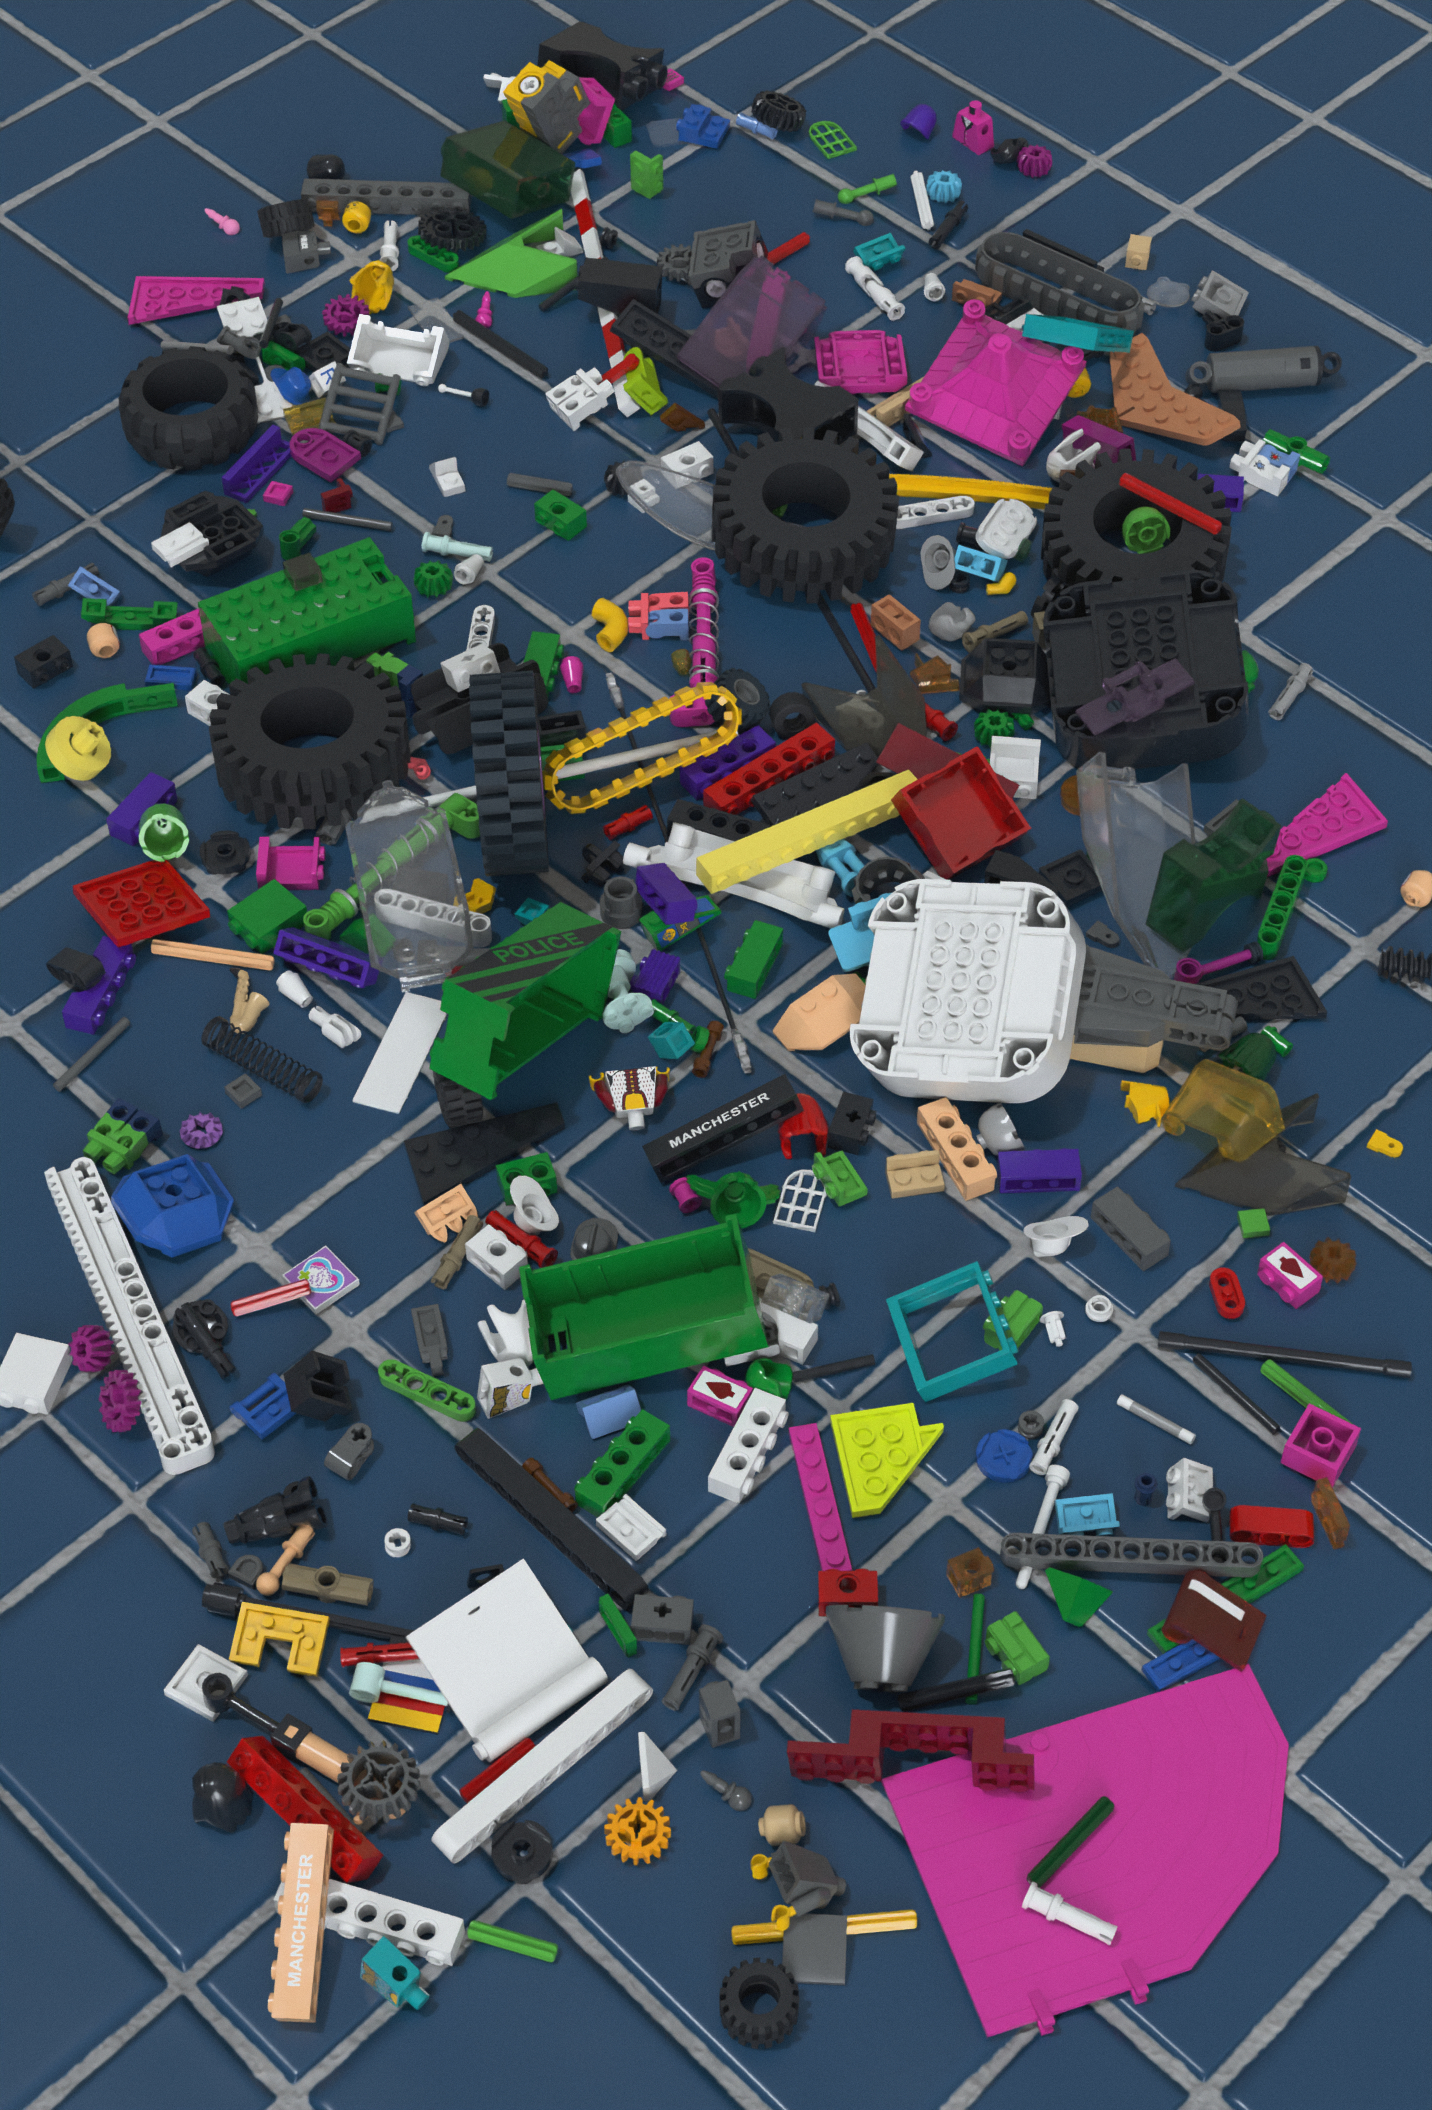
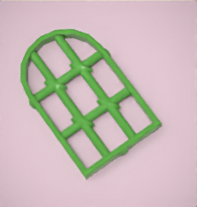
M820 121L812 124L809 128L810 139L827 159L857 150V146L836 123ZM824 126L827 132L821 133L817 127ZM813 129L817 132L815 136L811 133ZM840 132L844 139L839 140L835 133ZM831 134L835 142L829 143L825 136ZM821 137L825 145L821 146L816 138ZM847 141L851 147L846 148L843 142ZM839 144L843 150L836 151L833 145ZM829 147L833 153L828 154L824 148Z

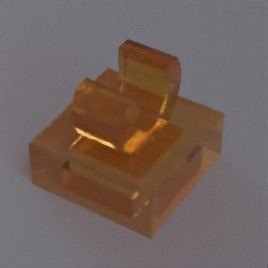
M317 200L316 209L319 219L324 221V227H332L333 220H340L338 201Z

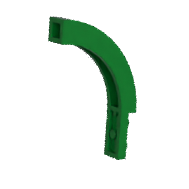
M125 683L113 685L92 692L70 704L55 717L41 738L37 751V770L40 783L65 780V775L50 761L45 746L48 733L59 721L65 717L79 716L99 724L120 715L176 707L178 704L174 683L126 690Z

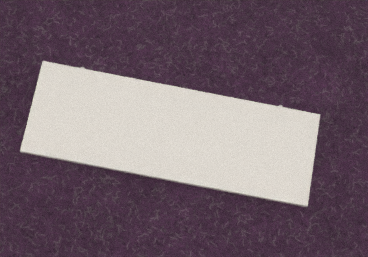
M408 992L405 993L352 1100L353 1102L400 1114L434 1043V1039L437 1037L447 1016V1013L440 1010V1000Z

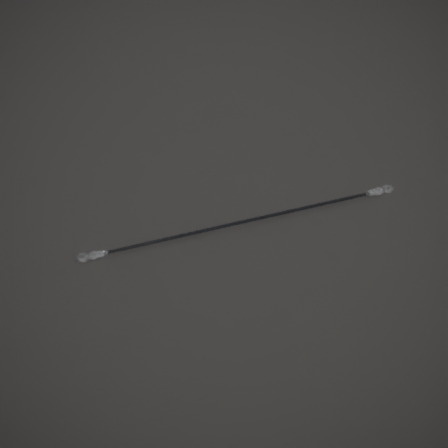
M607 673L606 677L608 678L606 680L610 698L620 712L621 717L626 719L621 689L616 685L614 675ZM628 731L627 735L630 740L632 749H637L633 734L631 731ZM642 760L637 761L639 768L643 769ZM648 784L646 789L666 843L669 840V836L651 785ZM699 927L696 931L731 1027V1039L735 1054L740 1059L744 1073H751L750 1068L752 1067L748 1056V1047L743 1040L742 1034L736 1029L701 927Z

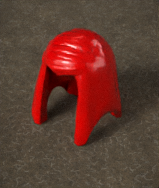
M796 1093L804 1111L778 1124L782 1153L786 1159H791L790 1137L793 1135L810 1134L812 1132L815 1134L817 1152H820L824 1157L826 1155L827 1133L829 1130L824 1113L812 1096L805 1093Z

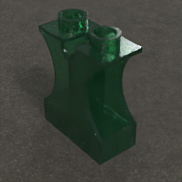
M1242 798L1224 823L1206 839L1194 844L1182 839L1163 853L1145 925L1184 953L1205 937L1218 917L1234 902L1248 895H1252L1257 900L1260 899L1269 871L1266 859L1274 854L1282 825L1277 823L1271 814L1257 809Z

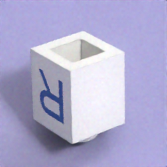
M335 361L313 372L309 377L311 387L318 398L328 394L336 368ZM342 376L339 386L346 381L345 376Z

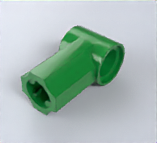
M303 517L290 530L280 533V552L283 559L293 561L301 556V548L316 533V525L313 524L311 519Z

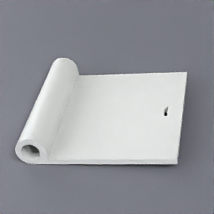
M524 1559L406 1636L415 1653L475 1743L472 1745L473 1750L482 1761L486 1759L488 1762H492L524 1738H527L608 1682V1677L603 1667L594 1657L589 1658Z

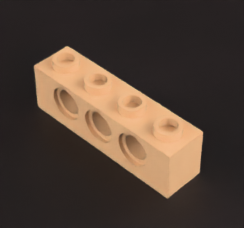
M947 1097L918 1107L917 1125L932 1149L939 1151V1160L964 1200L967 1201L993 1191L995 1179L997 1178L996 1169L992 1163L989 1164L987 1162L981 1145L976 1144L973 1140L969 1126L967 1124L964 1125L961 1121L957 1107L955 1105L952 1106Z

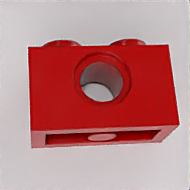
M828 1569L826 1571H818V1616H826V1606L848 1605L851 1608H862V1605L878 1606L877 1571H869L868 1569H857L855 1571ZM844 1589H850V1590H852V1591H854V1592H852V1593H845V1592H843L842 1590H844Z

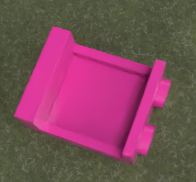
M579 78L590 104L577 118L583 130L578 138L580 142L586 145L601 143L615 98L594 78Z
M259 837L256 870L258 889L275 879L287 890H319V880H324V865H321V861H325L326 856L325 846L320 845V838L314 837V846L271 847L270 837Z

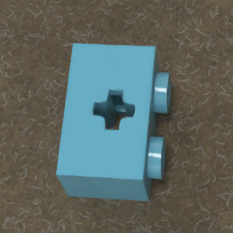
M958 545L954 558L955 569L997 582L1002 578L1008 562L1006 559Z

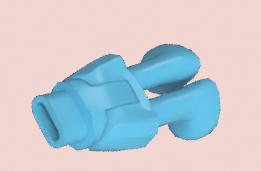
M841 839L834 844L815 850L821 866L834 870L842 881L841 887L843 892L853 897L854 879L865 866L855 855L856 848L847 840ZM847 864L853 872H849L844 865Z

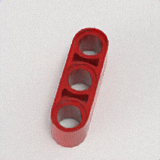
M1248 1505L1234 1506L1230 1509V1539L1234 1542H1250L1256 1545L1282 1547L1286 1544L1288 1547L1294 1548L1310 1547L1314 1543V1516L1310 1511L1302 1509Z

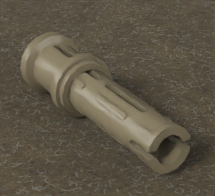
M1019 611L992 625H981L976 631L966 632L962 635L964 648L971 652L986 638H997L1028 624V616L1024 611Z

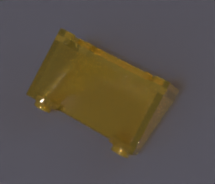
M1204 1059L1194 1066L1162 1117V1124L1166 1132L1179 1136L1184 1133L1185 1125L1217 1138L1219 1151L1224 1157L1239 1163L1285 1129L1277 1094L1268 1083L1209 1059Z

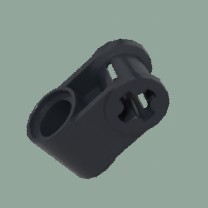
M281 322L275 325L272 333L275 343L292 352L296 351L301 344L309 343L312 340L311 332L304 324Z

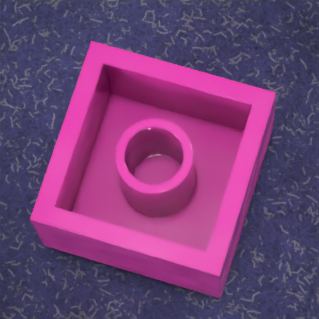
M1309 1403L1284 1446L1280 1463L1333 1488L1357 1446L1361 1428Z

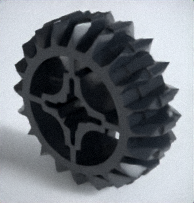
M761 91L756 94L752 103L751 112L753 116L762 122L763 125H768L770 128L782 130L783 132L798 131L804 124L806 118L805 107L788 95L776 93L775 91Z

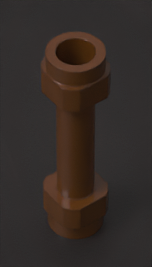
M710 1021L707 1029H709L707 1044L700 1057H697L693 1064L692 1073L696 1077L705 1078L711 1068L709 1060L716 1041L721 1040L724 1025L719 1021Z
M533 1457L527 1459L522 1467L567 1509L574 1512L578 1506L574 1497L569 1492L563 1493L543 1472V1465L538 1460H535Z

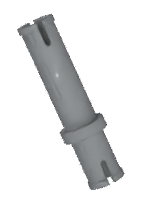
M1300 664L1295 674L1288 678L1286 687L1268 711L1272 719L1281 720L1296 696L1305 689L1307 680L1314 672L1309 664Z

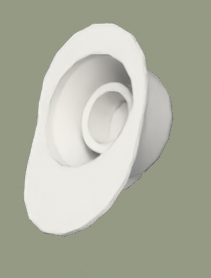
M518 1176L513 1179L510 1185V1193L516 1205L514 1221L517 1226L529 1233L530 1236L538 1235L542 1231H552L559 1223L558 1214L540 1184L527 1176Z
M1067 1216L1046 1222L1029 1224L1023 1231L1032 1240L1035 1256H1055L1063 1253L1070 1245L1071 1238L1084 1232L1089 1225L1085 1218Z

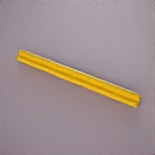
M913 1909L846 1915L847 1935L915 1929L917 1927V1914ZM776 1922L733 1926L731 1935L733 1944L739 1945L783 1941L784 1931L776 1930Z

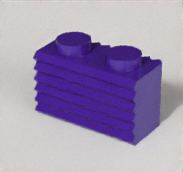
M652 949L648 957H643L638 976L633 975L630 989L632 993L645 994L651 1000L656 999L663 1005L676 979H678V975H680V958Z

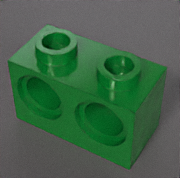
M548 1152L496 1165L497 1182L506 1206L515 1204L510 1193V1185L513 1179L518 1176H527L534 1179L540 1184L547 1196L557 1193V1177Z

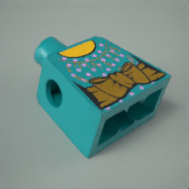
M385 1936L362 1958L360 1978L395 2007H399L406 2000L416 2010H419L429 1999L430 1995L419 1986L421 1975L419 1969Z

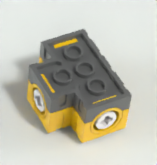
M549 60L542 68L529 62L503 91L511 110L514 112L516 121L520 125L519 127L551 145V156L563 154L583 131L577 118L587 108L590 101L579 77Z

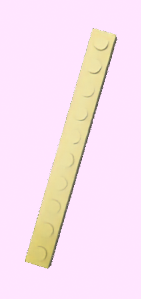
M906 770L696 858V876L708 891L713 894L784 863H789L803 855L810 854L822 847L834 844L841 839L853 836L860 831L874 827L891 818H896L900 814L891 799L900 789L918 779L910 770Z

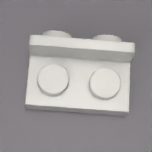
M1183 1458L1170 1467L1166 1475L1168 1482V1496L1166 1499L1168 1519L1174 1520L1181 1514L1203 1522H1208L1209 1512L1203 1507L1202 1498L1208 1489L1213 1488V1468Z

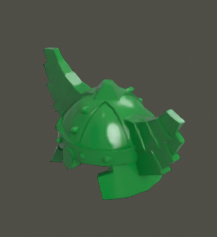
M740 1171L726 1174L717 1182L705 1180L696 1175H687V1183L691 1185L690 1188L696 1191L698 1195L711 1199V1213L720 1224L726 1223L725 1216L732 1214L737 1215L741 1228L755 1224L762 1217L766 1205L775 1203V1200L779 1199V1194L781 1193L778 1190L779 1186L773 1184L758 1186V1182Z

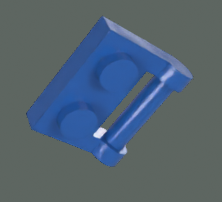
M276 1373L268 1376L264 1384L240 1402L236 1401L229 1406L232 1414L244 1422L261 1440L296 1414L291 1412L285 1382ZM273 1390L276 1391L263 1402H261L259 1405H257L254 1409H252L250 1412L248 1411L249 1408H251L253 1405L259 1402L270 1392H272Z

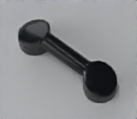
M1219 1488L1208 1489L1202 1498L1203 1507L1209 1512L1211 1541H1223L1220 1510L1225 1506L1227 1499L1225 1493ZM1222 1555L1212 1556L1213 1560L1217 1563L1226 1562L1225 1557Z

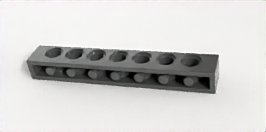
M304 179L301 191V199L309 200L312 212L344 213L349 203L359 201L366 204L370 208L371 213L425 215V213L431 214V210L439 212V208L443 211H447V208H450L451 211L458 208L459 212L466 210V213L469 214L472 202L471 183Z

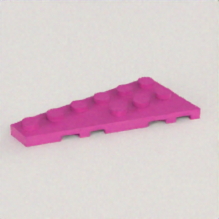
M136 276L128 313V324L131 325L217 308V306H220L223 288L231 290V286L243 288L244 292L250 295V299L256 297L263 299L265 281L264 278ZM235 298L232 303L238 302V298Z
M1345 773L1335 786L1331 785L1321 798H1316L1294 817L1291 824L1280 829L1276 837L1265 842L1250 855L1248 863L1261 879L1281 872L1286 858L1291 855H1299L1306 860L1315 858L1387 828L1388 820L1351 777Z

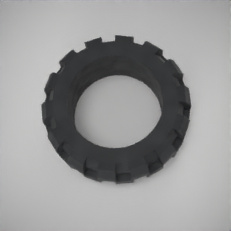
M190 346L189 350H177V347L164 350L162 355L158 357L149 356L139 362L137 371H130L121 388L119 412L125 437L140 456L149 462L155 460L160 467L172 470L176 466L185 467L186 471L200 470L203 465L211 463L216 466L228 461L231 453L238 454L247 445L256 429L258 406L255 386L251 382V377L238 361L234 362L229 355L218 350L212 353L207 352L205 347ZM201 401L215 404L203 412L191 415H172L162 412L171 406L184 402Z

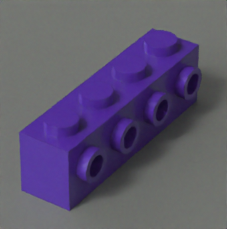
M294 927L279 930L273 953L283 957L287 962L300 963L305 965L308 970L327 973L330 978L351 982L352 986L358 988H365L366 986L376 984L382 960Z

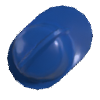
M292 367L290 370L281 368L271 370V378L283 398L296 406H305L309 403L311 380L301 369Z

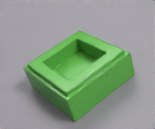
M1264 1208L1238 1211L1237 1219L1242 1238L1270 1235V1227Z

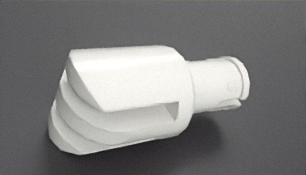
M320 1006L312 1008L309 1013V1019L322 1028V1034L341 1048L352 1044L353 1041L356 1042L361 1037V1031L339 1014L331 1015Z

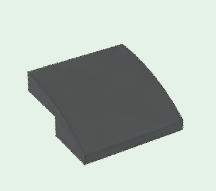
M803 1914L799 1917L796 1915L790 1917V1925L788 1929L784 1930L782 1965L786 1967L785 1974L792 1973L794 1983L845 1986L847 1916Z

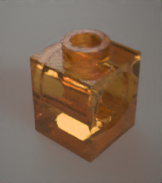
M979 1547L948 1560L946 1575L959 1598L991 1585L994 1567L988 1556L984 1557ZM967 1570H975L977 1573H969Z

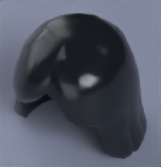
M316 154L308 161L307 175L309 179L342 180L345 175V165L342 159L336 155Z

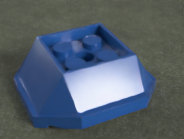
M188 1154L123 1176L111 1197V1204L134 1239L148 1247L162 1250L163 1254L171 1258L221 1241L234 1203L233 1197L211 1165L199 1162Z

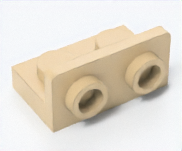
M925 1150L919 1153L897 1154L887 1157L885 1174L891 1198L944 1191L945 1184L939 1165V1151Z

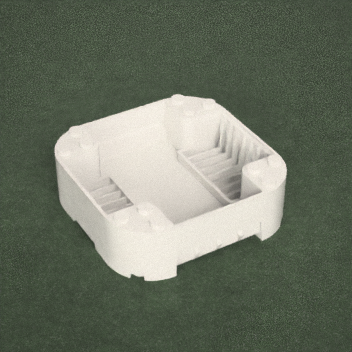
M942 879L911 880L896 886V891L891 893L886 899L882 897L875 906L868 923V927L874 934V941L865 982L866 986L861 1005L859 1024H850L852 1048L862 1064L887 1090L904 1097L928 1099L947 1097L948 1100L1024 1103L1037 1099L1049 1092L1060 1081L1069 1063L1086 956L1084 935L1062 900L1052 890L1035 883L1001 881L1000 884L959 883Z

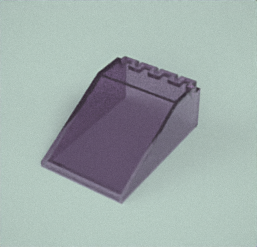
M754 256L737 274L676 357L718 388L728 377L735 378L743 372L749 374L750 368L757 358L761 356L768 357L783 346L786 348L787 366L815 335L827 310V307L824 305L826 302L814 292L809 295L810 289L796 279L790 282L792 277L779 267L775 270L772 269L774 264L763 256H760L759 259Z

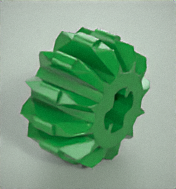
M429 560L427 564L421 563L420 567L415 568L414 572L415 588L419 591V594H426L427 598L431 595H434L436 598L439 594L446 595V591L451 590L453 573L447 563L441 564L440 560L436 562Z
M988 709L986 713H980L974 722L975 740H979L981 746L989 745L990 749L992 736L1013 737L1015 733L1013 718L1009 717L1007 712L1000 713L999 709L996 712Z

